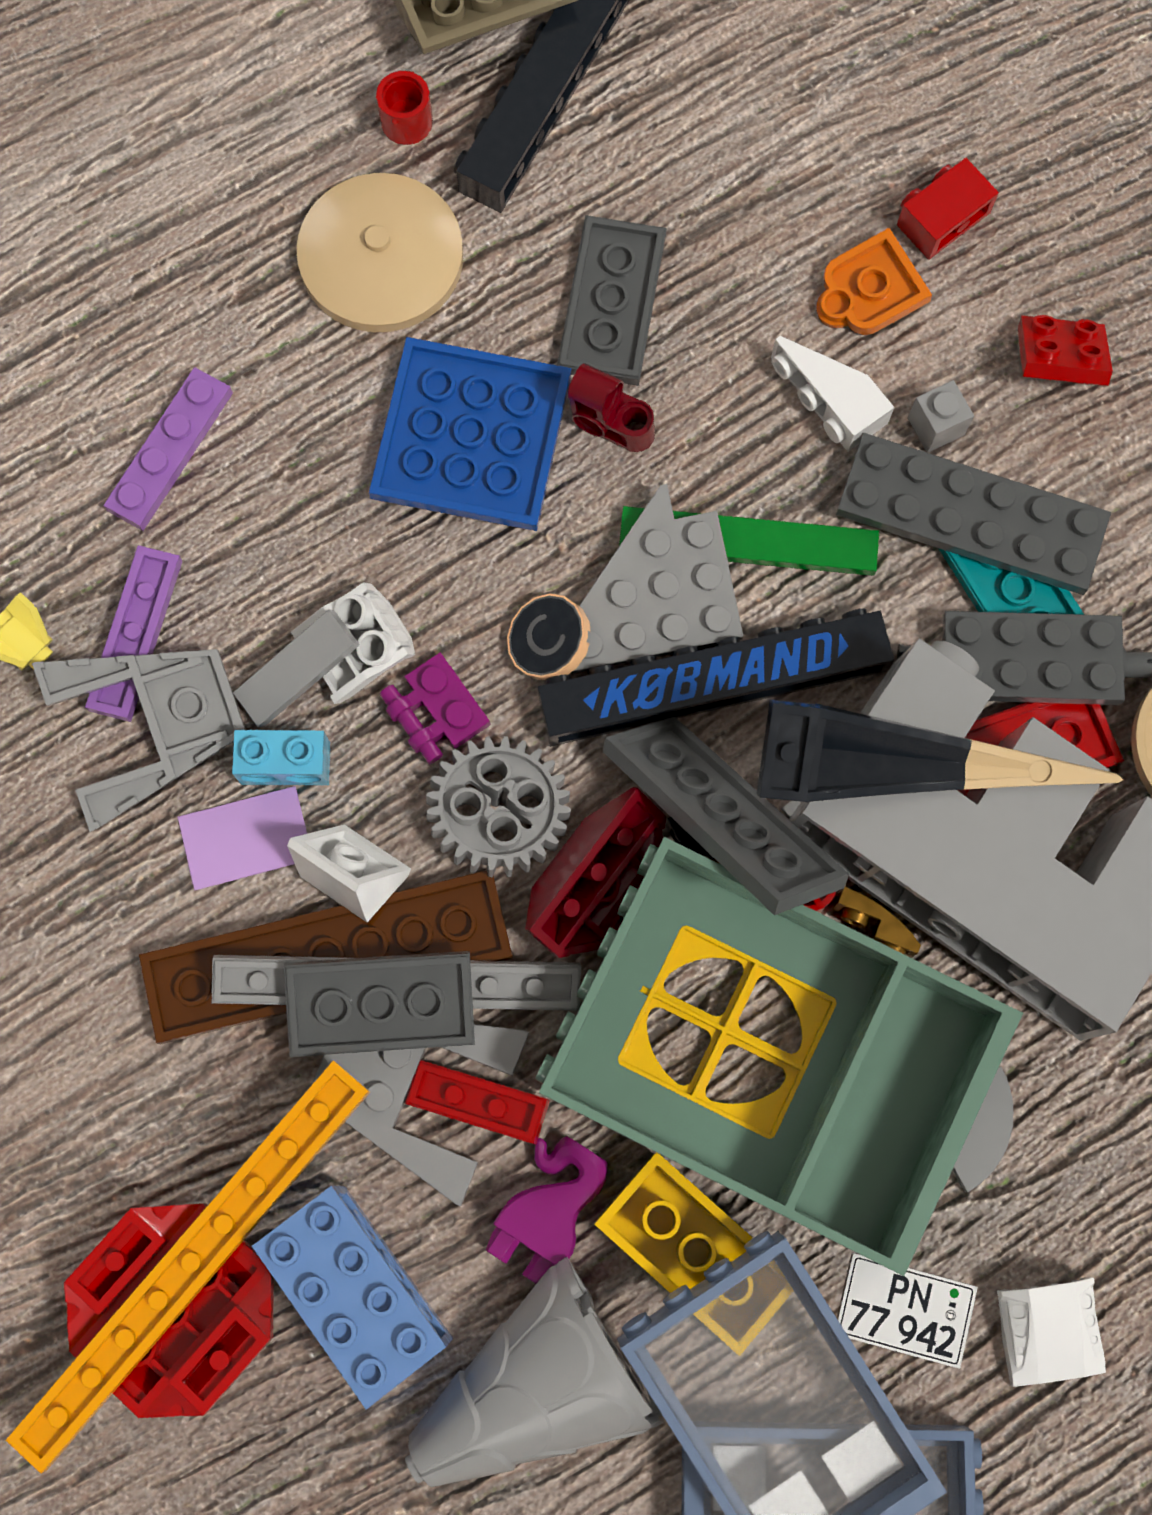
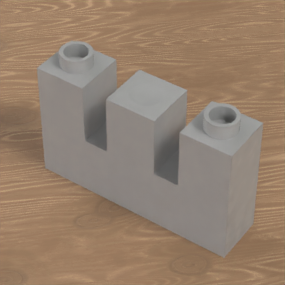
M919 638L893 663L860 714L965 738L995 690L976 678L979 666L975 659L965 650L946 641H935L930 646ZM1034 717L1003 738L998 745L1109 771L1108 768ZM1100 784L970 789L967 796H964L957 790L800 802L789 819L849 873V880L1080 1041L1117 1032L1152 973V799L1148 796L1111 815L1076 873L1056 860L1055 857Z

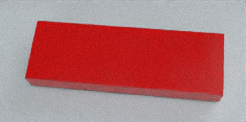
M420 1060L405 1104L537 1145L550 1100Z

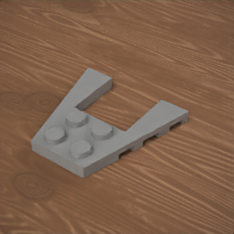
M217 649L32 663L46 706H52L133 679L160 757V762L75 790L89 832L101 828L233 743L234 730H246L219 650Z
M474 1024L475 1045L440 1047L513 1076L529 1032ZM427 1048L324 1055L313 1083L334 1060L370 1091L369 1095L345 1122L453 1203L462 1206L479 1162L394 1129L418 1064L422 1060Z

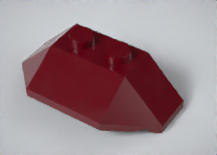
M637 787L630 788L585 817L531 888L525 929L557 958L598 950L609 927L617 931L619 930L624 917L617 915L621 902L630 885L639 889L644 877L637 874L650 844L659 848L663 840L662 829H665L666 816Z

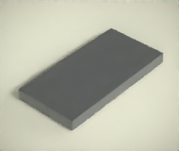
M585 215L557 366L571 368V375H574L579 366L586 363L622 380L624 384L639 386L667 228Z
M470 951L288 962L284 964L290 1057L475 1045Z

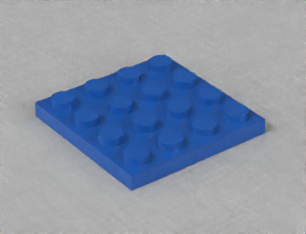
M406 337L371 481L370 499L537 531L571 380V368Z

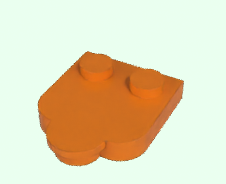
M887 228L829 262L824 273L825 291L818 298L816 312L820 321L828 327L843 328L848 326L857 334L870 335L931 302L932 294L891 229Z

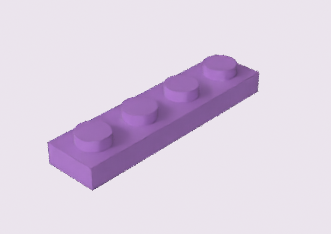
M195 367L193 368L103 505L107 512L144 531L232 396L233 392L229 385Z
M140 545L137 546L101 658L153 654L182 565V559L179 555ZM133 679L89 693L85 708L89 712L131 722L139 699Z

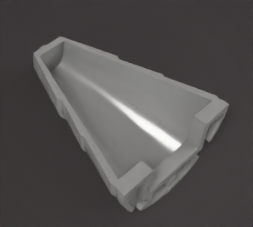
M566 1257L546 1271L509 1319L499 1325L465 1371H458L409 1435L408 1448L410 1455L405 1457V1462L417 1483L425 1481L428 1486L436 1487L510 1472L515 1469L517 1464L571 1454L580 1448L640 1435L664 1423L665 1418L638 1376L635 1378L597 1316L592 1296L572 1263Z

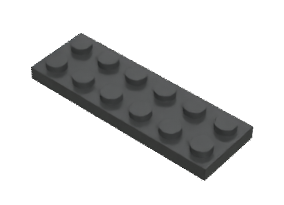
M863 433L836 515L1084 595L1088 591L1111 512Z
M675 716L605 738L603 752L773 915L790 910L845 887L849 873L766 798H760L755 788Z

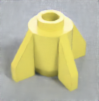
M20 592L0 614V660L13 664L23 671L27 666L33 669L32 663L45 662L50 657L53 651L48 645L53 639L47 634L37 608Z

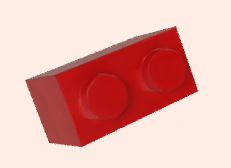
M964 158L954 167L950 164L943 167L934 176L929 186L922 191L920 188H916L903 199L900 205L902 210L897 226L922 254L930 260L989 215L999 192L967 158Z

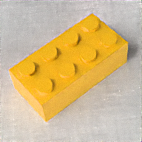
M657 1152L649 1158L594 1223L669 1293L684 1285H687L689 1289L693 1288L706 1279L703 1274L710 1266L724 1258H728L732 1262L747 1252L744 1246L753 1238ZM772 1260L693 1314L740 1356L790 1296L793 1289L776 1262Z

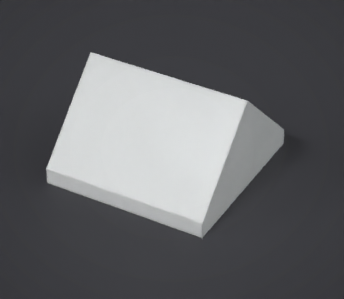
M346 825L292 837L287 845L301 878L365 922H368L404 882L411 871V868Z

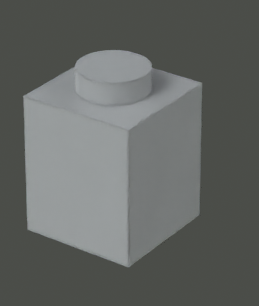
M952 380L916 397L907 418L926 452L929 453L963 437L974 418V414L955 381Z

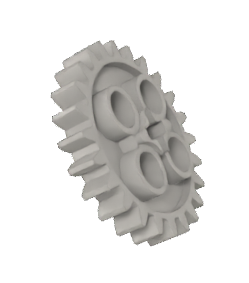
M489 736L485 737L483 749H478L472 741H468L466 756L454 749L452 751V762L454 765L441 761L439 763V772L443 777H431L430 787L435 791L427 792L426 804L432 806V808L427 810V821L436 823L431 827L432 838L445 837L441 842L440 851L442 853L454 848L456 849L454 864L458 865L466 858L470 859V872L473 874L483 864L487 865L489 877H493L497 866H503L507 877H511L513 865L517 863L527 873L530 870V858L533 857L536 861L543 864L546 859L544 848L556 851L559 841L555 836H565L567 825L562 821L569 820L571 808L564 806V804L569 802L570 791L559 790L564 785L565 776L564 774L551 776L555 768V761L551 760L541 764L542 750L538 748L528 755L525 753L526 741L524 740L518 744L516 749L510 748L507 736H504L500 747H494ZM489 772H497L504 779L498 783H491L482 776ZM472 784L476 789L467 788L466 785ZM525 796H531L536 798L540 804L534 808H527L518 800ZM500 803L506 804V808L501 805L496 810L491 808V805L497 807ZM462 805H472L478 812L472 816H463L456 809ZM521 823L531 825V828L526 829L521 825ZM499 829H506L514 835V838L507 842L499 841L492 833Z

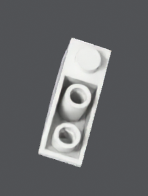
M782 336L775 339L771 355L775 371L781 378L789 379L798 390L797 394L803 406L807 410H814L824 422L825 432L833 442H840L849 452L860 444L863 433L873 435L888 424L894 406L867 374Z

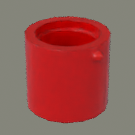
M400 70L384 77L378 85L376 92L383 133L397 144L411 145L419 143L428 136L433 124L430 92L427 83L420 75L413 71Z

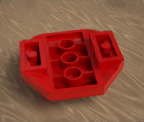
M206 1203L130 1208L65 1280L64 1292L65 1302L67 1303L69 1352L75 1358L79 1356L208 1206ZM246 1240L238 1246L185 1308L182 1319L179 1322H173L114 1391L113 1394L138 1418L204 1416L272 1340L274 1277Z

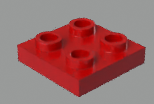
M1021 315L1018 326V338L1023 377L1109 386L1113 369L1105 324H1098L1087 319L1070 321L1055 319L1048 315H1037L1035 317Z

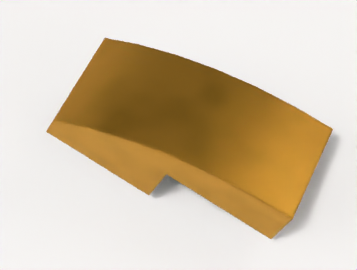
M844 887L838 893L833 910L842 913L841 919L860 928H866L867 924H871L874 928L870 938L910 958L918 954L921 947L920 943L906 926L888 910L868 897L847 887Z

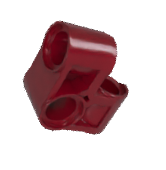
M586 363L581 364L571 380L567 396L570 400L573 422L588 434L604 438L625 448L627 451L642 452L648 449L655 439L654 414L650 405L623 393L624 382ZM632 422L645 424L640 430L633 431L626 428Z

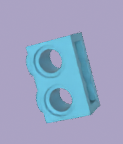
M234 730L232 774L241 785H329L330 741L324 731Z

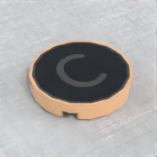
M549 593L534 597L519 609L511 621L507 635L508 653L515 667L533 679L543 681L554 676L568 675L577 669L587 654L590 644L587 642L588 631L591 632L590 621L580 606L563 595Z

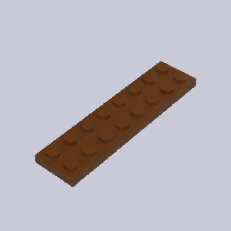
M487 870L395 892L368 922H365L341 905L139 954L155 1040L160 1045L287 1014L286 1005L212 1003V962L214 955L366 958L470 951V960L504 961L512 959L513 956L494 876L489 877Z

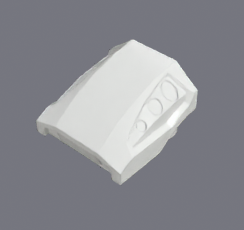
M361 583L344 596L321 607L291 631L293 637L296 638L326 611L334 610L360 644L323 676L333 693L330 697L334 704H340L351 698L382 673L404 659L415 655L412 637L390 602L371 583Z
M1093 1277L1080 1278V1280H1072V1282L1063 1284L1052 1283L1049 1286H1032L1029 1289L997 1290L1002 1342L1010 1385L1012 1387L1056 1382L1106 1373L1105 1357L1095 1311L1093 1291L1095 1282Z

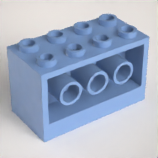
M330 1186L252 1245L257 1255L366 1410L445 1349L453 1340L452 1335L345 1186Z

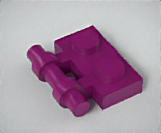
M441 652L404 676L406 682L413 690L411 693L402 696L392 684L384 688L379 694L388 706L386 708L387 714L392 721H399L410 737L408 740L409 745L415 753L420 752L428 764L436 762L443 756L435 742L444 736L453 748L457 749L491 725L490 720ZM422 705L435 721V723L425 728L413 712Z

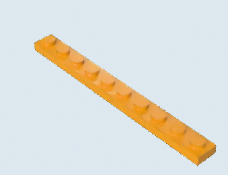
M333 1060L5 1441L39 1473L46 1472L369 1095L370 1091Z

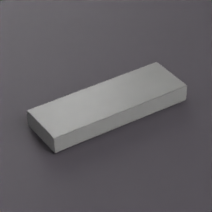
M328 610L236 689L233 694L256 726L265 727L360 644L334 610Z

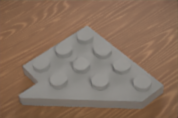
M667 484L660 485L580 604V607L584 610L590 621L591 632L588 631L587 642L590 644L586 656L577 669L572 671L573 674L589 671L598 666L628 663L643 656L652 655L658 657L673 654L674 651L684 647L697 646L698 648L713 646L716 642L729 637H740L741 640L743 639V631L717 511L674 519Z

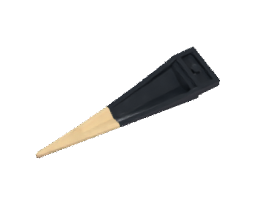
M770 700L756 793L760 798L814 802L963 789L1119 783L1123 779L1116 773L826 705Z

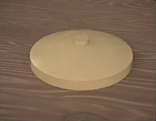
M372 173L353 177L337 184L314 203L305 216L298 234L297 261L308 294L325 314L353 329L367 332H391L409 328L426 320L436 313L450 298L462 271L463 243L459 224L454 213L444 199L434 190L406 176L390 173Z

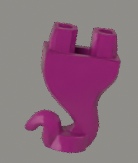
M565 1136L557 1143L551 1154H547L545 1140L538 1138L537 1145H535L534 1160L539 1170L547 1174H556L569 1164H573L579 1169L577 1179L535 1186L514 1195L506 1203L493 1223L496 1228L491 1234L486 1248L487 1252L506 1264L520 1242L536 1252L522 1275L535 1284L538 1283L550 1267L555 1266L566 1257L568 1259L571 1258L576 1246V1221L578 1215L600 1193L606 1182L608 1162L568 1136Z

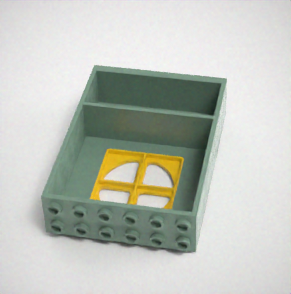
M666 837L663 838L659 848L650 844L637 872L644 879L639 889L631 885L629 886L618 909L617 915L624 917L618 931L609 927L597 953L604 960L597 973L590 969L588 970L577 992V997L584 1001L577 1015L568 1011L556 1035V1038L563 1041V1044L556 1058L548 1054L546 1055L536 1075L535 1080L543 1084L539 1093L905 1276L1023 1012L804 905L773 915L721 864ZM711 958L735 960L743 967L742 976L724 1013L720 1016H713L667 993L664 989V982L669 974L685 964ZM762 976L770 977L783 989L797 1012L802 1040L798 1051L795 1053H787L743 1031L739 1027L738 1021L757 980ZM654 1008H662L706 1030L710 1034V1043L691 1082L687 1085L676 1083L664 1071L652 1051L647 1032V1019L650 1011ZM728 1045H736L779 1066L785 1072V1079L777 1090L755 1101L737 1104L719 1103L708 1099L705 1092L723 1051Z

